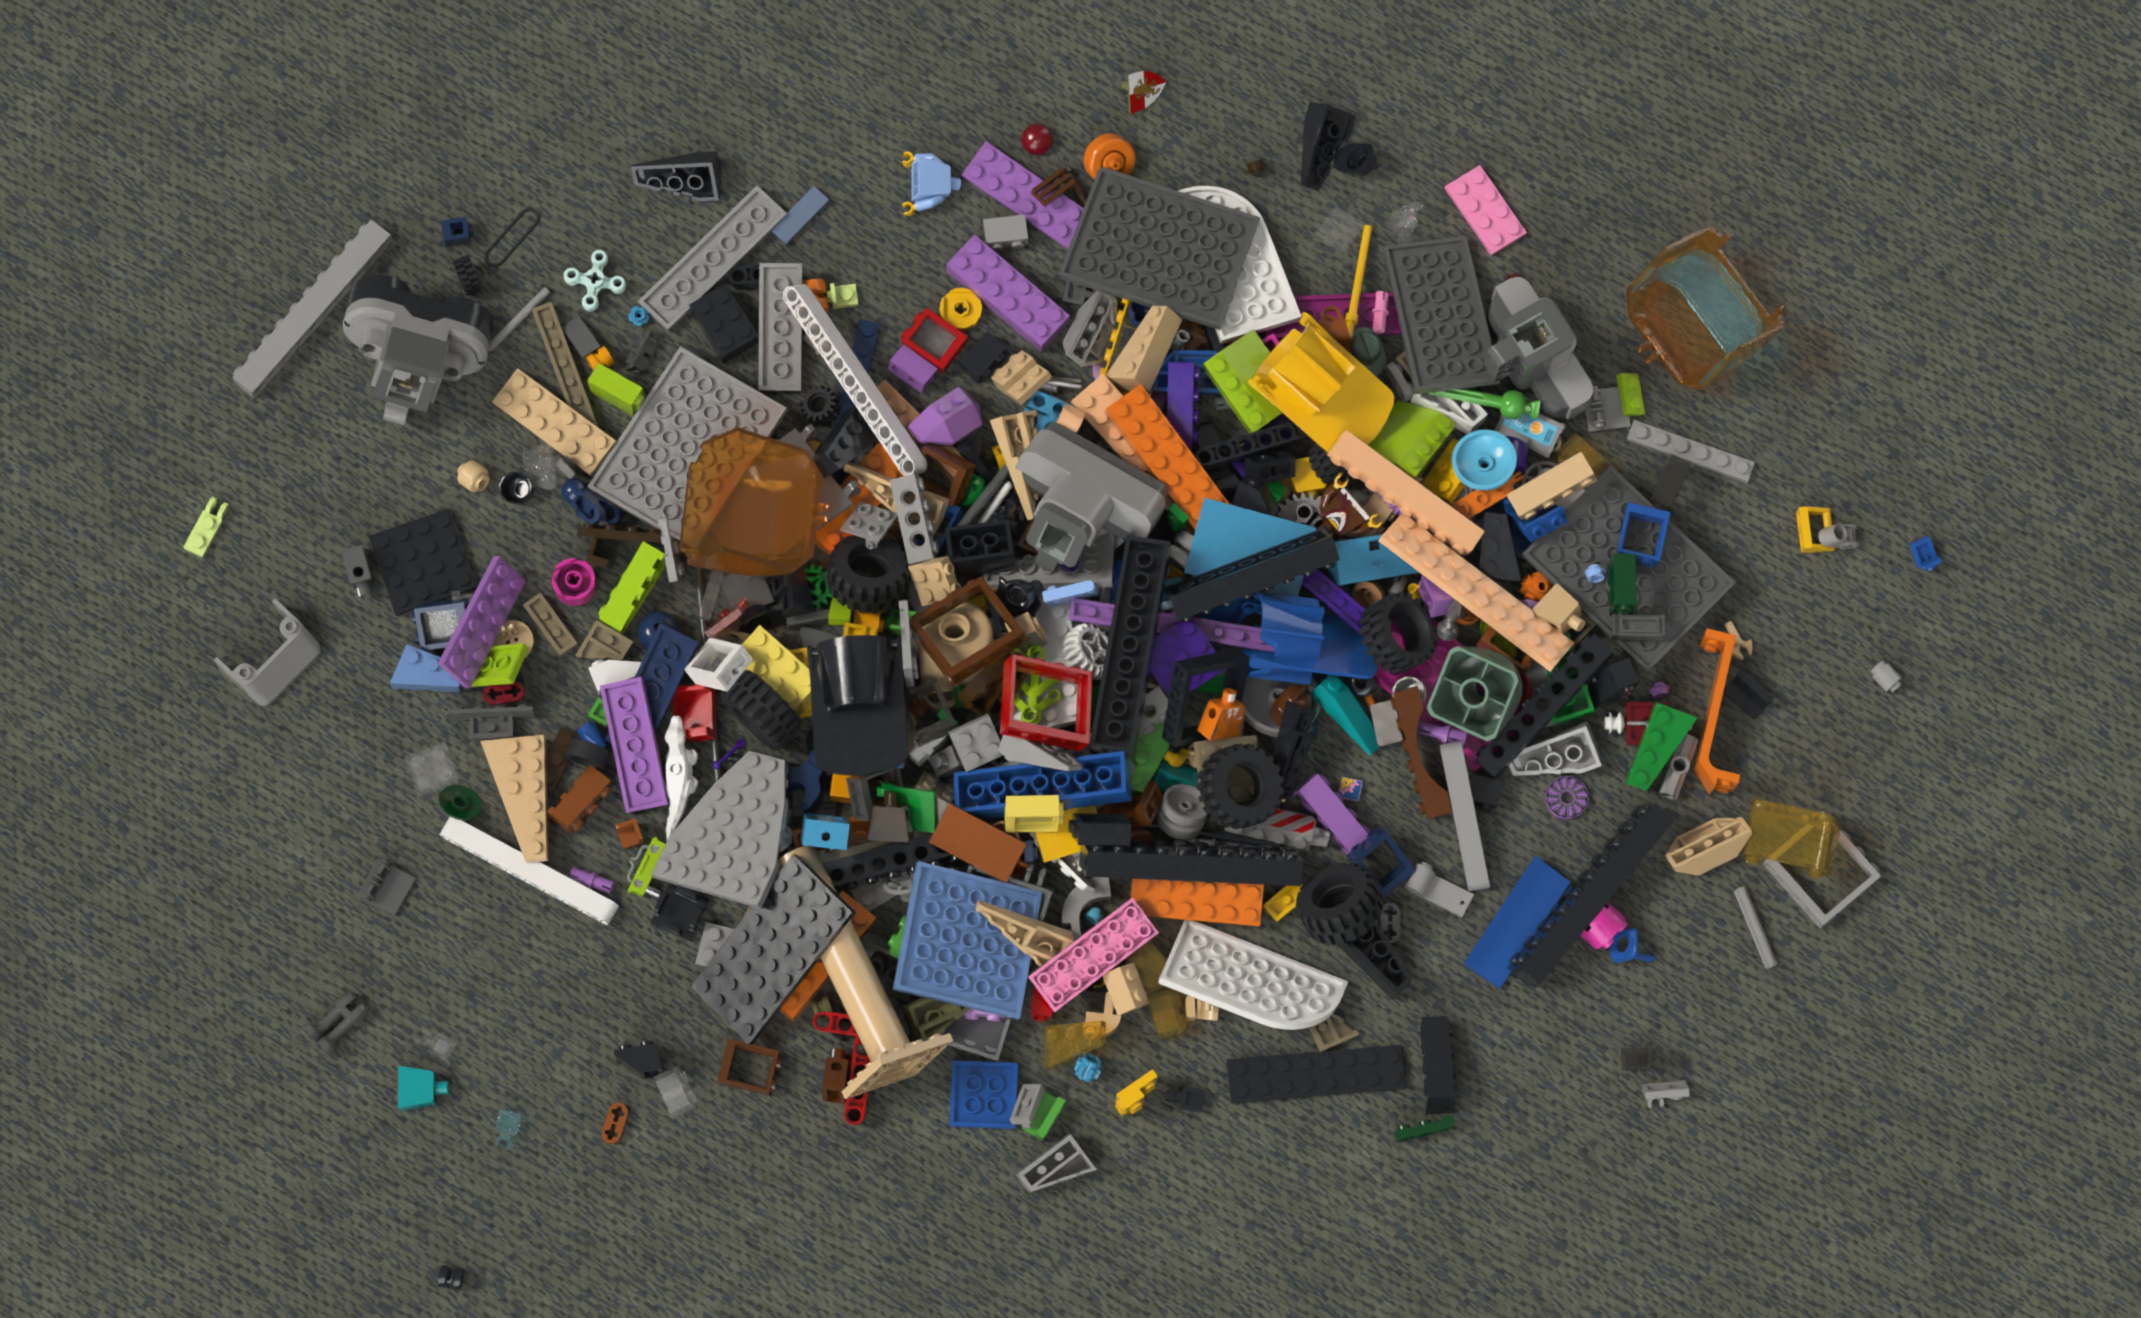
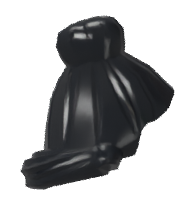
M1002 576L999 577L998 592H1002L1008 608L1015 612L1028 609L1033 604L1035 597L1041 596L1044 591L1043 585L1039 580L1031 582L1022 579L1006 581Z

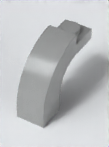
M1089 878L1087 881L1095 888L1093 892L1089 890L1082 891L1076 886L1068 895L1062 910L1061 925L1062 928H1071L1067 930L1072 932L1074 941L1081 936L1079 917L1083 909L1094 902L1111 900L1109 878Z

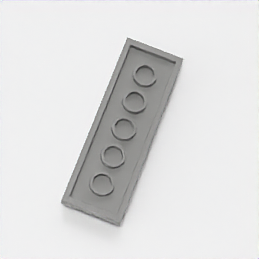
M759 263L758 391L801 392L802 326L785 303L783 292L789 286L802 284V263Z

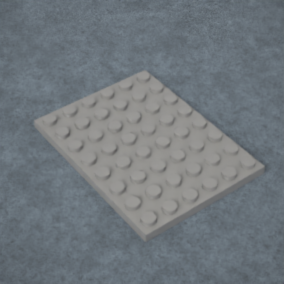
M680 347L587 488L655 529H661L658 526L657 519L668 517L671 538L696 551L788 410L778 402Z

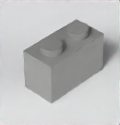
M1025 214L983 219L985 244L993 251H1001L1004 249L1003 247L1020 249L1024 245H1028Z

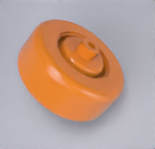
M1113 133L1103 134L1095 138L1088 145L1084 154L1085 170L1094 180L1098 169L1101 167L1130 176L1136 162L1135 151L1131 144L1120 135Z

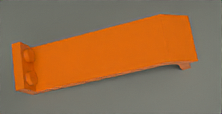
M1707 628L1701 638L1699 647H1703L1706 652L1710 653L1720 651L1693 770L1709 795L1714 788L1720 793L1728 794L1729 791L1733 792L1738 785L1740 775L1713 767L1709 761V753L1736 635Z

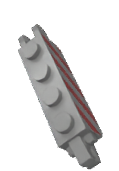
M1250 802L1237 803V804L1244 807V806H1248V805L1250 804ZM1274 808L1276 813L1261 824L1241 829L1225 827V831L1273 841L1277 844L1309 850L1310 845L1327 847L1330 837L1329 831L1315 827L1316 820L1312 816ZM1210 814V820H1211V822H1213V823H1215V824L1217 823V825H1221V824H1220L1221 821H1219V822H1214V821L1211 819L1212 814Z

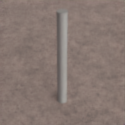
M544 287L491 340L490 352L532 312V308L537 307L550 294L547 288Z

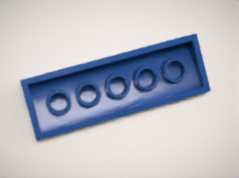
M1535 855L1465 960L1463 966L1500 989L1511 973L1507 969L1511 964L1509 960L1516 952L1520 953L1525 947L1523 946L1524 941L1529 936H1534L1538 931L1536 929L1538 924L1548 917L1550 910L1558 902L1571 881Z

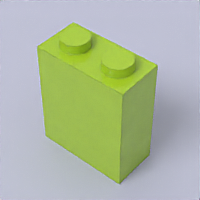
M600 363L597 364L587 380L592 394L633 417L645 400L641 386Z

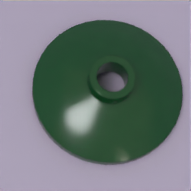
M448 786L439 795L441 809L454 819L471 820L480 813V798L474 791L465 786Z

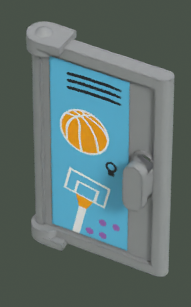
M1525 413L1516 420H1510L1501 415L1494 431L1504 436L1521 439L1526 443L1528 449L1549 459L1566 424L1553 420L1541 413L1538 414L1536 420Z

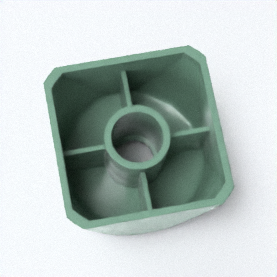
M1455 647L1448 653L1427 705L1430 716L1485 741H1490L1496 738L1506 726L1520 703L1523 691L1521 676L1512 661L1498 652L1476 647ZM1477 682L1484 687L1485 697L1479 695L1476 689Z

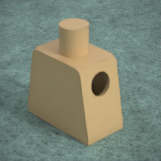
M1557 583L1532 609L1534 615L1548 622L1563 634L1570 628L1580 632L1585 626V621L1580 618L1582 615L1580 604Z

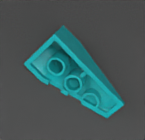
M1329 674L1310 693L1312 698L1371 756L1379 747L1371 718L1359 697L1350 689L1349 681L1344 676Z

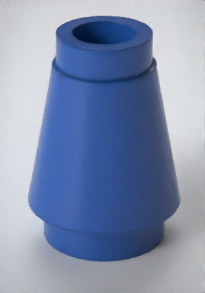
M590 720L577 731L580 735L579 738L589 741L603 748L608 745L596 724H593Z

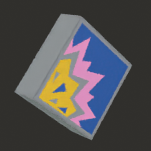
M1341 777L1338 793L1343 800L1358 803L1363 781Z

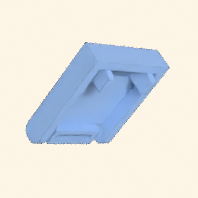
M1084 581L1056 588L1055 585L1050 586L1042 594L1044 602L1050 607L1070 603L1072 598L1087 599L1096 597L1100 594V588L1092 581Z

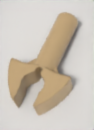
M1727 622L1725 627L1728 633L1736 635L1732 655L1743 660L1744 658L1739 651L1741 646L1746 649L1750 657L1752 654L1751 639L1747 642L1742 640L1733 622Z

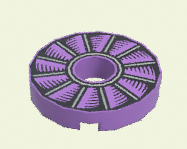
M1570 776L1555 779L1548 786L1545 794L1547 808L1555 817L1563 820L1580 816L1586 809L1589 801L1585 785L1578 779ZM1565 792L1570 793L1573 801L1571 803H1564L1561 800V795Z

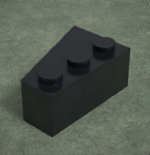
M1486 511L1484 515L1483 530L1485 532L1482 535L1479 570L1489 578L1522 581L1508 514Z

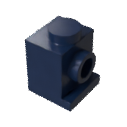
M466 217L441 221L446 247L470 242V236H474L472 223L468 224ZM461 231L462 234L455 235V232Z

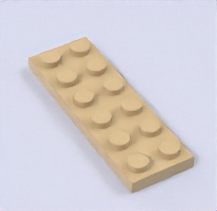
M518 368L492 401L493 404L564 456H568L574 464L591 476H593L617 442Z

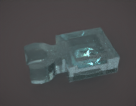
M504 1109L499 1110L495 1131L501 1132V1134L495 1140V1147L500 1146L501 1140H506V1149L510 1150L512 1148L513 1141L511 1135H518L522 1113Z

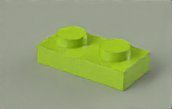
M1618 374L1616 378L1623 416L1644 415L1645 409L1638 374Z

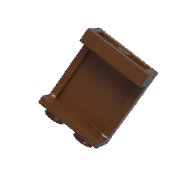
M1151 781L1147 783L1143 793L1131 794L1132 801L1105 804L1100 807L1098 813L1125 814L1131 823V828L1151 826L1161 805L1163 794L1156 781Z

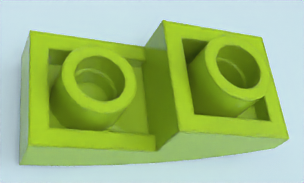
M833 597L828 617L829 625H845V622L851 623V616L854 611L848 609L847 605H841L837 601L838 598L835 599Z

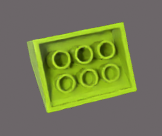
M1254 329L1201 365L1249 434L1258 431L1282 414L1275 405L1248 384V380L1253 378L1260 365L1270 354Z
M1398 400L1392 407L1386 423L1368 446L1416 481L1448 441L1457 423L1439 411Z

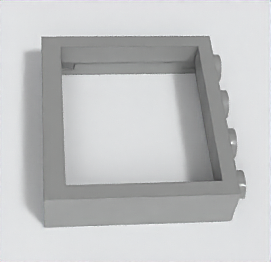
M1824 811L1762 863L1820 929L1881 877L1879 868L1873 862L1869 863L1865 858L1864 851L1859 846L1855 847L1850 841L1851 837L1845 830H1840L1833 816L1829 813L1826 814ZM1820 822L1869 876L1864 883L1826 915L1777 861L1781 855Z

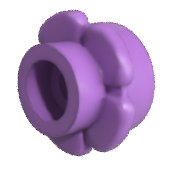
M1657 682L1652 685L1649 693L1652 694L1653 699L1665 698L1669 696L1670 686L1665 685L1664 682Z

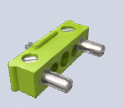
M657 837L651 840L649 846L643 845L636 857H631L629 863L632 866L627 875L628 881L631 882L627 890L628 894L633 893L643 897L646 892L657 898L660 897L661 891L649 886L652 879L651 874L666 845L658 841ZM647 848V851L632 880L630 876L635 867V863L633 861L639 859L643 849Z

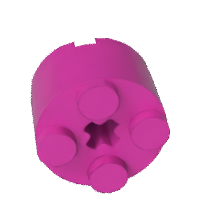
M577 558L563 560L556 566L552 576V585L556 596L568 606L583 605L590 601L596 593L597 582L594 571L585 561L578 560ZM575 579L578 584L574 585L571 583V580Z
M1607 902L1580 936L1594 949H1600L1602 946L1607 949L1614 942L1613 937L1615 934L1624 930L1628 923L1625 921V917Z

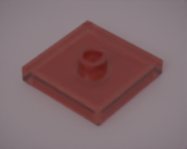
M744 598L730 609L725 608L717 615L718 618L712 621L704 632L707 637L712 638L742 616L750 604L748 600Z

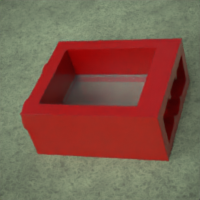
M926 308L923 313L920 311L913 320L914 325L911 329L907 328L901 336L902 346L903 344L938 368L937 371L943 375L967 344L968 336Z

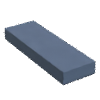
M813 186L771 230V233L787 246L829 203V199Z

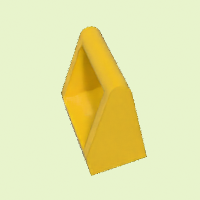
M1799 507L1796 511L1801 554L1835 551L1833 547L1812 544L1809 523L1810 515H1822L1824 528L1831 526L1830 508Z

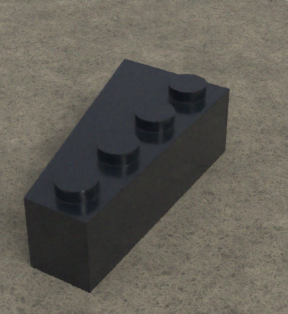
M1377 921L1372 929L1369 928L1367 930V934L1364 936L1360 935L1357 937V940L1353 942L1350 940L1342 945L1336 943L1392 1000L1400 995L1412 981L1399 957L1392 950L1388 939L1384 937L1379 929L1380 926Z
M1448 1016L1421 1017L1422 1055H1424L1422 1064L1423 1074L1426 1075L1424 1078V1096H1427L1425 1115L1452 1114L1454 1098L1458 1097V1085L1453 1083V1077H1456V1064H1452L1451 1057L1455 1056L1454 1044H1450V1037H1453V1026L1448 1024Z

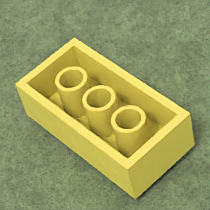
M759 625L742 644L753 658V661L745 670H750L757 674L758 677H761L796 712V715L800 716L811 704L809 668Z

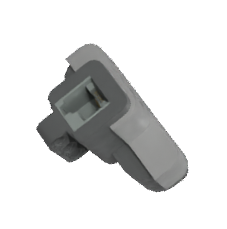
M1521 277L1510 278L1499 284L1494 289L1491 298L1492 302L1486 317L1489 335L1497 343L1487 350L1483 362L1494 382L1509 376L1516 388L1521 390L1531 388L1535 394L1534 401L1540 399L1539 413L1558 422L1569 420L1582 413L1587 408L1592 397L1593 385L1573 353L1577 339L1563 314L1552 300L1548 298L1539 299L1530 283Z
M1050 423L1046 429L1038 431L1020 456L1015 467L1022 471L1023 478L1029 486L1044 495L1033 514L1036 517L1026 540L1029 545L1038 551L1034 563L1052 574L1059 564H1064L1067 567L1075 566L1086 548L1092 545L1102 529L1126 540L1127 535L1147 538L1161 518L1166 506V499L1169 495L1168 487L1161 481L1058 423Z

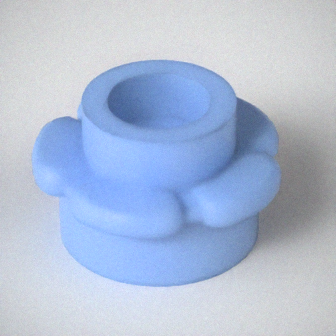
M1599 564L1590 565L1585 570L1587 580L1591 583L1601 582L1605 578L1604 573H1606V569L1601 568Z

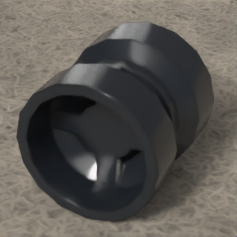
M442 1265L438 1277V1287L445 1288L450 1286L454 1290H461L464 1268L450 1269L449 1266Z

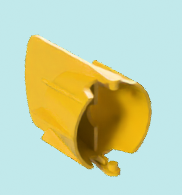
M1303 312L1302 318L1299 321L1301 325L1306 327L1303 333L1292 329L1266 357L1253 378L1248 380V384L1275 405L1327 453L1345 430L1349 431L1366 445H1369L1388 419L1394 405V394L1331 337L1309 314Z

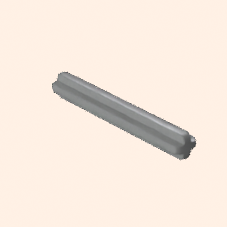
M1746 887L1737 888L1734 890V894L1766 969L1773 968L1777 965V961Z

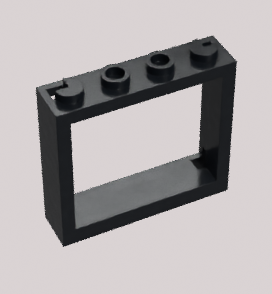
M1238 648L1175 661L1162 738L1173 747L1208 740L1197 731L1199 725L1183 729L1192 676L1226 669L1223 691L1225 688L1235 690L1237 692L1235 699L1242 703L1250 657Z

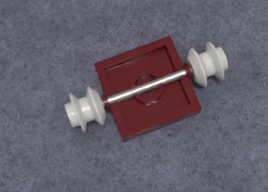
M1626 702V719H1624L1620 712L1617 717H1613L1611 712H1609L1608 717L1604 718L1605 730H1608L1609 734H1611L1612 730H1617L1620 734L1626 728V746H1638L1655 702ZM1660 702L1669 706V702Z

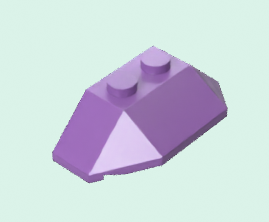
M957 387L930 404L908 425L907 429L921 444L953 445L982 426L980 406L966 389Z

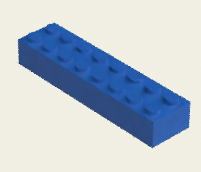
M1124 751L1073 757L1082 765V769L1076 771H1064L1032 764H1018L971 770L968 772H955V807L980 820L1005 817L1006 796L1059 795V803H1063V810L1132 801L1130 760Z

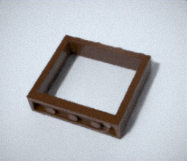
M982 576L970 580L966 586L952 591L946 598L941 601H935L929 608L915 613L909 619L910 631L952 687L1026 643L1025 632ZM982 592L1011 629V632L952 667L922 627Z

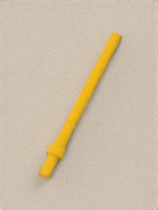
M1364 225L1349 312L1346 313L1345 323L1351 339L1353 338L1354 327L1358 322L1357 310L1372 232L1371 225Z

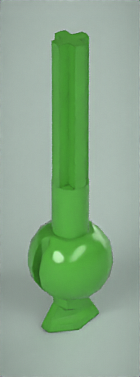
M1464 388L1429 393L1430 395L1499 408L1501 414L1510 420L1519 419L1524 413L1536 420L1540 409V399L1527 402L1525 395L1517 390L1507 391L1503 396Z

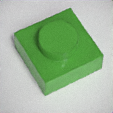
M598 697L587 716L607 728L608 724L603 700Z

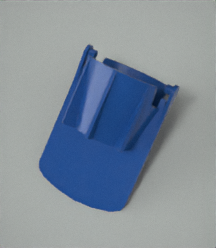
M1257 591L1254 593V597L1260 600L1261 603L1251 600L1241 603V609L1245 614L1249 615L1252 612H1257V614L1262 615L1261 625L1255 627L1261 628L1260 640L1271 645L1275 650V653L1241 648V651L1250 657L1247 677L1309 685L1311 684L1312 672L1361 679H1371L1376 674L1378 664L1376 665L1372 661L1374 659L1373 655H1367L1365 651L1369 649L1367 645L1363 646L1361 642L1365 638L1337 615L1324 614L1325 610L1323 607H1319L1318 599Z

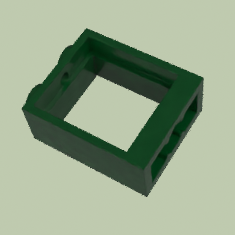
M1613 554L1609 563L1610 615H1632L1637 606L1635 554Z

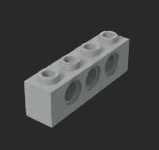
M919 474L891 479L890 483L908 564L937 558L939 547L937 541H934L932 536L934 525L933 521L928 518L927 511H930L927 498L924 499L922 491L925 490L923 478L919 477ZM909 491H912L916 496L913 503H909L906 499ZM914 512L920 515V522L917 525L911 521V515ZM919 533L925 537V543L922 546L916 542V536Z

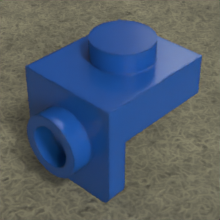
M1927 535L1908 543L1916 567L1930 571L1935 569L1937 564L1942 563V559L1936 555L1930 536Z

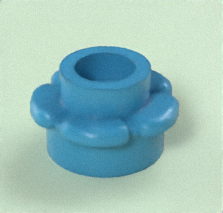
M633 307L628 315L629 321L633 322L635 326H642L649 321L648 312L643 307Z

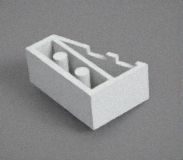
M1414 393L1410 402L1414 405L1441 412L1457 423L1455 428L1466 435L1480 427L1488 415L1479 404L1430 395L1429 393L1416 395Z

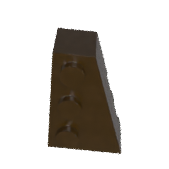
M1013 650L986 666L957 695L965 707L984 715L988 714L995 719L1001 716L1004 662L1012 654L1019 656L1022 653ZM1016 671L1014 697L1028 673Z

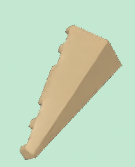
M1036 410L1001 416L990 420L1027 520H1032L1036 517L1033 514L1038 494L1025 481L1022 471L1015 467L1020 456L1037 434V429L1034 428V417L1037 416Z
M851 462L844 466L843 470L845 472H849L854 476L861 486L869 489L873 493L872 495L890 511L897 513L890 480L894 478ZM922 490L924 499L927 498L930 511H927L929 520L933 521V536L944 519L950 499L927 490ZM909 491L906 499L909 503H913L916 496L912 491ZM914 512L911 515V521L917 525L920 522V515Z
M980 900L977 902L976 911L982 913L992 925H995L1002 931L1006 938L1024 954L1027 953L1039 967L1074 942L1071 931Z

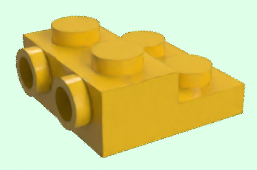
M1153 1069L1116 1094L1115 1108L1121 1116L1129 1112L1133 1115L1142 1109L1144 1095L1153 1091L1158 1076Z

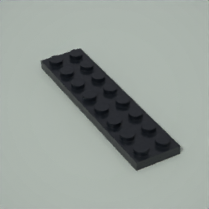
M1401 1045L1226 1060L1231 1104L1406 1088Z

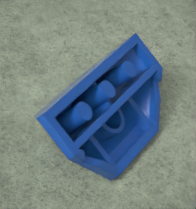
M1173 350L1163 361L1153 383V392L1168 394V362L1183 361L1197 362V367H1200L1201 376L1200 380H1197V388L1200 389V395H1221L1201 367L1203 363L1218 352Z

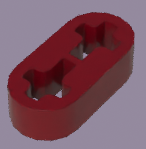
M515 681L514 684L487 686L484 689L483 697L487 704L496 706L522 700L525 691L521 683ZM514 686H516L517 690H521V692L517 693V697H513L512 694H505V692L512 691ZM491 690H495V693H503V695L496 696L494 701H492L491 697H487Z

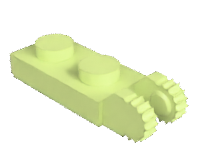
M213 496L207 503L205 511L203 510L183 547L185 550L201 558H204L229 508V504L224 502L217 516L211 514L217 504V498Z

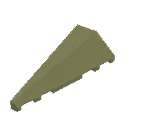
M925 997L902 1005L909 1026L919 1040L923 1039V1042L935 1034L944 1033L951 1023L958 1020L970 1009Z

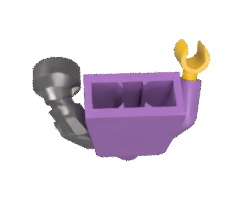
M1422 575L1419 585L1412 583L1408 586L1409 593L1413 595L1412 599L1422 597L1431 617L1445 615L1447 618L1438 623L1436 634L1439 638L1446 641L1455 640L1459 631L1455 621L1457 622L1459 618L1465 617L1466 607Z

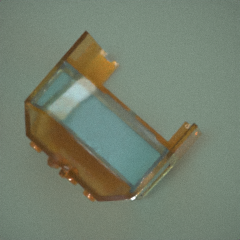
M1709 226L1666 246L1626 289L1628 317L1646 340V343L1642 344L1637 351L1642 353L1651 347L1654 353L1648 355L1645 359L1647 364L1659 358L1679 385L1703 390L1728 377L1765 346L1784 327V320L1782 319L1784 304L1780 305L1770 315L1721 250L1732 239L1733 235L1728 233L1722 235L1717 233L1715 228Z

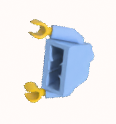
M908 151L903 154L904 158H910L908 161H902V164L907 168L912 167V201H915V204L910 202L903 203V208L911 207L910 211L903 213L905 216H912L915 210L919 212L933 208L942 203L950 195L951 190L960 189L961 179L951 177V167L944 164L934 154L924 153L913 156Z

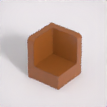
M636 818L615 825L623 850L644 843Z

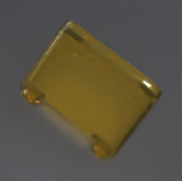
M1753 799L1748 826L1753 834L1743 849V857L1746 858V861L1758 864L1759 861L1768 859L1803 867L1809 872L1808 875L1814 878L1828 877L1841 831L1838 820L1824 813L1761 799Z

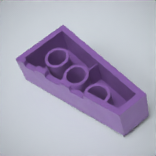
M1308 775L1296 786L1293 796L1298 795L1303 800L1302 806L1311 814L1315 813L1317 815L1316 822L1324 830L1332 832L1330 837L1348 855L1353 846L1362 843L1367 838L1370 830L1365 825L1361 826L1356 820L1358 817L1355 812L1344 806L1342 803L1344 801L1339 793L1333 792L1329 788L1330 783L1323 775Z

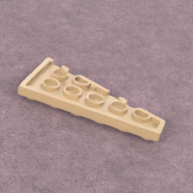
M544 735L480 741L525 861L527 863L548 861L546 737Z

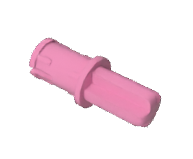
M1384 291L1376 292L1375 309L1372 310L1374 314L1372 331L1376 334L1385 332L1386 316L1389 315L1387 310L1389 293L1385 292V295H1383Z

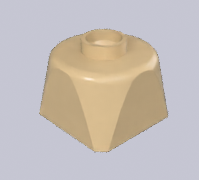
M967 601L922 627L952 667L994 642L991 620L980 607ZM916 639L922 689L929 694L954 691L953 687L958 685L967 686L983 670L981 669L952 687Z

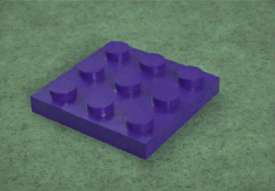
M1194 618L1185 622L1180 621L1156 636L1150 672L1168 699L1175 661L1216 653ZM1226 669L1192 676L1189 693Z

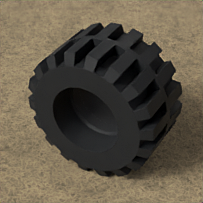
M1316 442L1312 444L1309 450V455L1311 456L1309 457V462L1312 464V471H1315V475L1321 479V482L1327 483L1330 486L1333 482L1335 483L1339 473H1342L1339 481L1342 483L1349 479L1347 483L1349 484L1356 479L1350 476L1348 470L1344 467L1335 465L1330 460V457L1327 456L1328 453Z

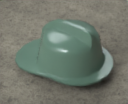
M1362 327L1354 330L1350 354L1375 376L1381 374L1387 361L1380 337L1371 328Z

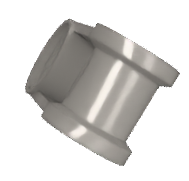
M1836 523L1819 531V541L1825 547L1840 548L1842 550L1859 547L1855 534L1857 525Z

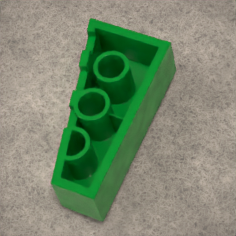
M1655 701L1625 783L1647 791L1697 717Z

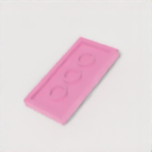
M1480 165L1445 186L1444 189L1491 256L1526 235L1527 232Z

